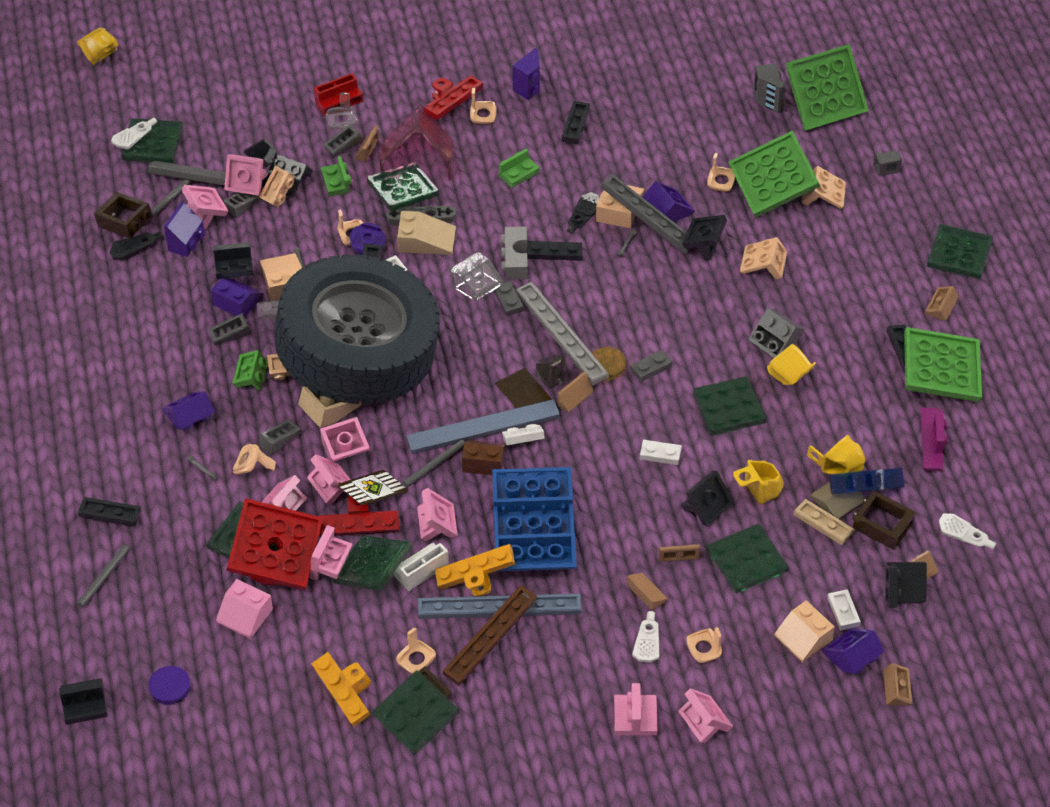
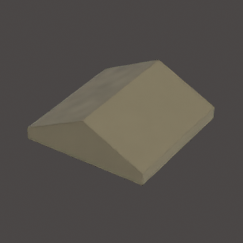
M842 476L836 477L810 495V498L823 510L839 520L860 507L865 499L856 484Z

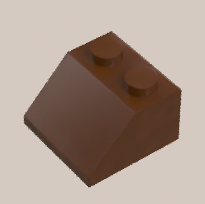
M467 440L462 454V472L492 475V469H502L506 443Z

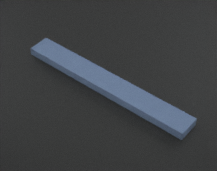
M553 399L406 435L411 454L456 444L461 439L464 441L501 433L509 428H521L530 424L558 419L560 414Z
M581 594L536 595L537 600L523 616L581 614ZM510 596L418 598V619L492 617Z

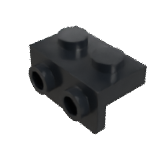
M263 138L246 148L244 154L248 157L263 159V167H268L273 162L272 158L277 149L266 138Z

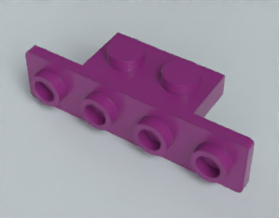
M922 407L920 413L923 470L942 471L943 448L948 444V434H944V430H947V419H944L943 411H940L939 408Z

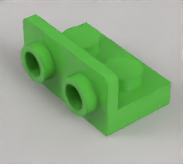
M527 149L516 153L499 164V177L511 188L540 173V167L529 158V151Z
M341 156L337 157L338 164L321 167V174L329 197L349 193V185H352L350 174H346L348 173L346 162H342Z
M259 350L239 355L232 384L236 388L252 384L257 390H261L268 367L266 357Z

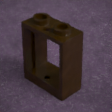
M115 192L94 213L98 227L131 239L153 217L149 203ZM124 209L134 212L126 221L115 218Z
M874 490L870 497L867 496L864 499L861 509H857L852 516V520H854L853 528L895 550L914 525L916 512ZM873 506L900 519L893 531L865 518Z

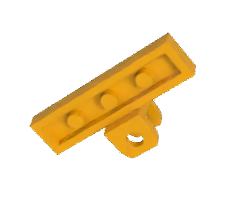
M508 544L435 569L437 586L442 590L465 582L466 587L471 590L475 597L489 594L491 583L488 574L515 565L511 545ZM484 586L483 590H478V587Z
M329 652L311 663L353 727L371 715L357 695L371 684L370 678L359 663H353L341 671Z

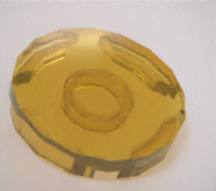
M602 347L592 352L593 356L608 372V380L620 376V373L624 372L626 358L620 350L613 347Z

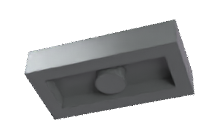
M511 281L493 286V291L506 316L523 312V305Z
M660 350L630 365V370L642 382L672 367V361L663 350Z

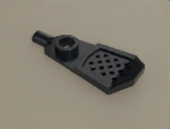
M589 192L580 197L568 221L570 226L566 232L573 234L576 229L581 228L596 213V206L599 201L598 194Z
M161 232L154 234L145 233L134 236L131 239L126 238L114 241L110 249V255L113 260L125 259L139 252V250L154 244L156 239L163 236Z

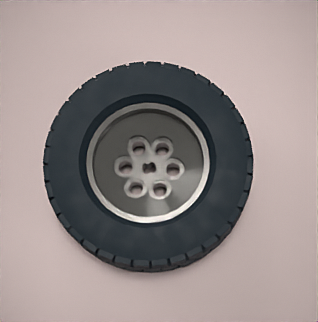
M353 254L342 255L341 257L340 255L330 256L328 259L325 257L299 269L287 281L282 290L275 325L277 355L286 371L295 380H298L299 384L303 387H308L310 391L317 395L321 393L320 396L322 397L324 396L329 399L334 397V401L343 403L348 400L350 404H359L360 401L361 404H373V402L376 404L386 402L387 400L390 401L413 390L426 377L433 362L439 334V309L434 296L427 286H424V283L418 277L415 278L414 274L408 270L405 271V268L397 264L393 266L392 262L384 259L380 261V258L372 256L367 258L366 255L356 254L355 257H353Z

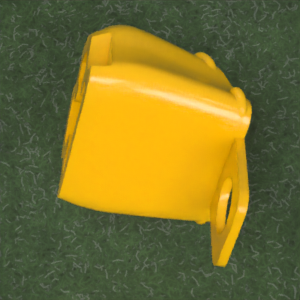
M97 28L77 41L78 46H80L87 59L93 65L114 53L118 47L116 38L107 32L105 28Z
M791 344L770 361L767 369L772 377L782 382V385H793L812 370L816 362L811 364L803 352L796 345Z
M849 435L842 438L825 455L821 454L811 445L807 451L808 457L821 467L823 473L837 477H848L861 472L866 461L862 448L858 443L853 442ZM812 452L818 455L819 460L813 456Z
M748 460L747 467L733 472V477L739 486H747L756 501L761 505H764L769 500H774L784 486V481L776 467L766 461ZM741 473H745V481L739 478Z

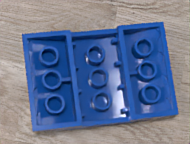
M571 467L492 469L495 549L510 544L515 560V565L498 571L577 569Z

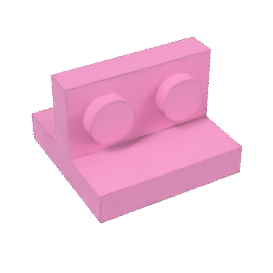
M228 154L224 190L259 196L261 194L262 180L267 177V170L263 169V159Z
M183 186L182 192L188 200L187 206L203 220L204 229H207L213 215H227L228 209L215 188Z
M315 454L310 460L316 468L307 478L325 503L332 505L344 491L337 484L351 479L339 463L332 462Z
M294 475L279 482L262 502L296 511L307 497L296 487L300 479Z
M426 488L422 491L423 504L417 507L421 539L427 542L440 533L451 539L456 537L458 534L453 503L431 489Z
M327 525L312 554L310 578L317 581L320 574L337 579L352 549V543L334 537V527Z
M632 683L631 692H627V695H614L615 735H657L656 695H640V683Z
M691 688L685 693L689 701L678 712L701 743L705 744L719 729L728 732L733 727L710 695Z

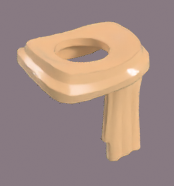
M473 88L472 104L470 107L471 121L475 124L493 123L496 117L495 103L493 101L475 102V88ZM481 109H486L490 112V115L479 117L477 112Z
M715 153L707 185L713 190L728 192L732 189L736 177L732 169L716 166L718 153ZM723 175L729 181L726 184H719L715 181V178Z
M338 210L339 222L337 230L342 242L346 246H351L350 238L346 235V231L361 225L363 222L359 219L343 222V214L341 210Z
M247 444L239 453L233 467V473L237 475L252 471L256 461L266 469L274 471L276 461L262 453L258 445Z
M718 627L715 628V631L709 628L687 636V646L696 661L705 663L721 656V634ZM700 641H706L711 644L712 648L707 653H701L697 651L696 644Z
M416 628L407 632L408 645L396 658L397 663L413 675L424 666L427 667L436 657L435 650L424 642L417 640ZM420 652L425 656V660L419 665H414L409 661V656L412 653Z

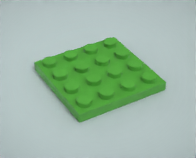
M850 44L785 63L804 131L869 111Z
M793 131L728 162L755 218L820 187Z
M906 327L904 331L905 390L980 402L982 399L980 339Z

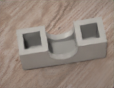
M505 227V234H501V245H505V248H501L502 259H505V261H502V272L506 273V280L528 279L527 253H520L527 252V227Z

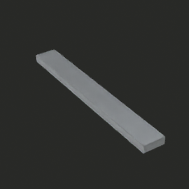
M532 281L516 289L519 298L582 373H586L592 386L609 378L608 372Z

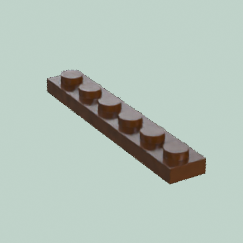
M520 585L443 670V675L460 686L537 600V596Z

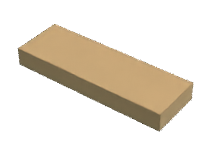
M807 499L794 510V516L840 545H843L854 533V528Z

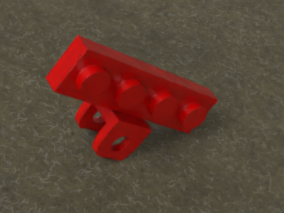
M470 75L453 87V82L442 77L438 78L432 83V87L436 90V92L432 93L434 101L424 107V113L438 120L470 98L473 88H475V93L483 88V82Z
M350 495L348 497V514L319 515V517H323L319 533L320 537H322L327 525L335 528L334 536L399 532L398 510L369 512L368 504L361 505Z

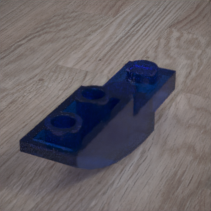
M903 468L829 475L831 494L905 487Z

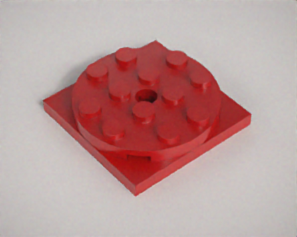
M245 498L226 571L249 576L251 579L266 585H285L306 590L311 570V557L317 545L323 517ZM275 544L279 547V550L272 551L269 549V545Z

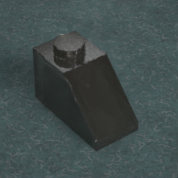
M562 354L550 355L536 363V376L549 390L565 381V357Z

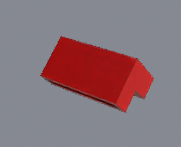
M353 73L314 87L315 104L324 116L363 102V93L358 88L357 78Z

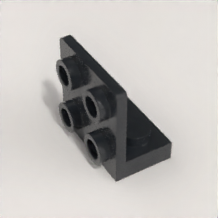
M275 154L262 186H265L274 167L277 166L295 176L292 187L286 193V196L294 198L304 175L311 177L313 170L305 164Z
M886 562L885 602L889 608H897V603L926 602L927 563Z

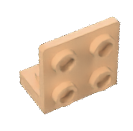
M819 166L815 167L813 172L820 187L802 196V203L808 206L812 201H816L820 197L839 209L843 208L846 182Z
M778 237L746 245L740 272L745 274L767 268L775 279L782 278L787 250Z

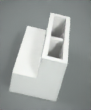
M431 543L393 567V575L410 591L435 575V569L449 565L448 550L441 543L438 545Z

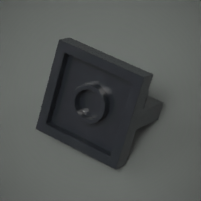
M717 215L693 218L682 242L684 248L698 247L704 260H711L727 222L726 216Z
M250 242L213 246L217 279L254 275Z
M712 470L686 492L687 500L681 506L684 511L696 512L702 525L708 526L732 506L734 502L718 471Z
M102 678L60 686L59 694L66 725L108 717Z

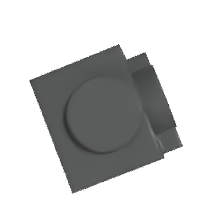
M896 150L884 153L874 152L873 165L878 176L899 173L902 158Z

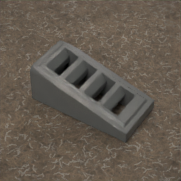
M349 124L325 142L323 147L334 157L357 145L363 139L360 133ZM334 145L336 149L333 150L330 146Z
M238 192L226 198L223 202L228 209V213L237 218L261 198L258 195L249 194L252 196L250 197L246 193Z
M242 313L208 329L215 345L252 333Z
M288 419L261 433L259 446L269 454H273L301 433L302 429Z

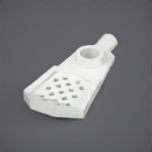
M152 118L148 122L142 121L129 129L127 128L112 137V144L118 148L128 150L152 130L151 126L156 124L157 120Z
M943 514L939 520L940 530L943 535L978 547L987 546L994 549L996 545L995 542L988 539L987 534L971 526L970 523L955 514Z
M653 611L647 612L646 620L642 621L632 656L640 662L651 663L659 659L658 623L654 621L655 612Z

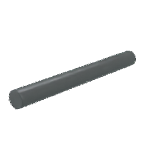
M189 179L183 180L152 208L153 217L182 192L184 185H190L191 181Z
M461 439L402 481L403 485L406 488L461 450L465 444L464 440Z
M124 544L78 600V606L83 608L130 550L127 545Z

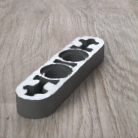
M452 206L391 208L386 213L387 223L392 226H399L401 211L421 212L426 215L433 213L435 215L433 216L434 218L446 223H453L456 220V209Z

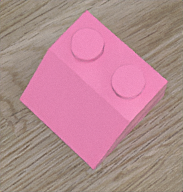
M357 417L320 428L322 444L332 462L370 450Z
M236 579L225 593L216 622L251 639L273 610L271 595Z

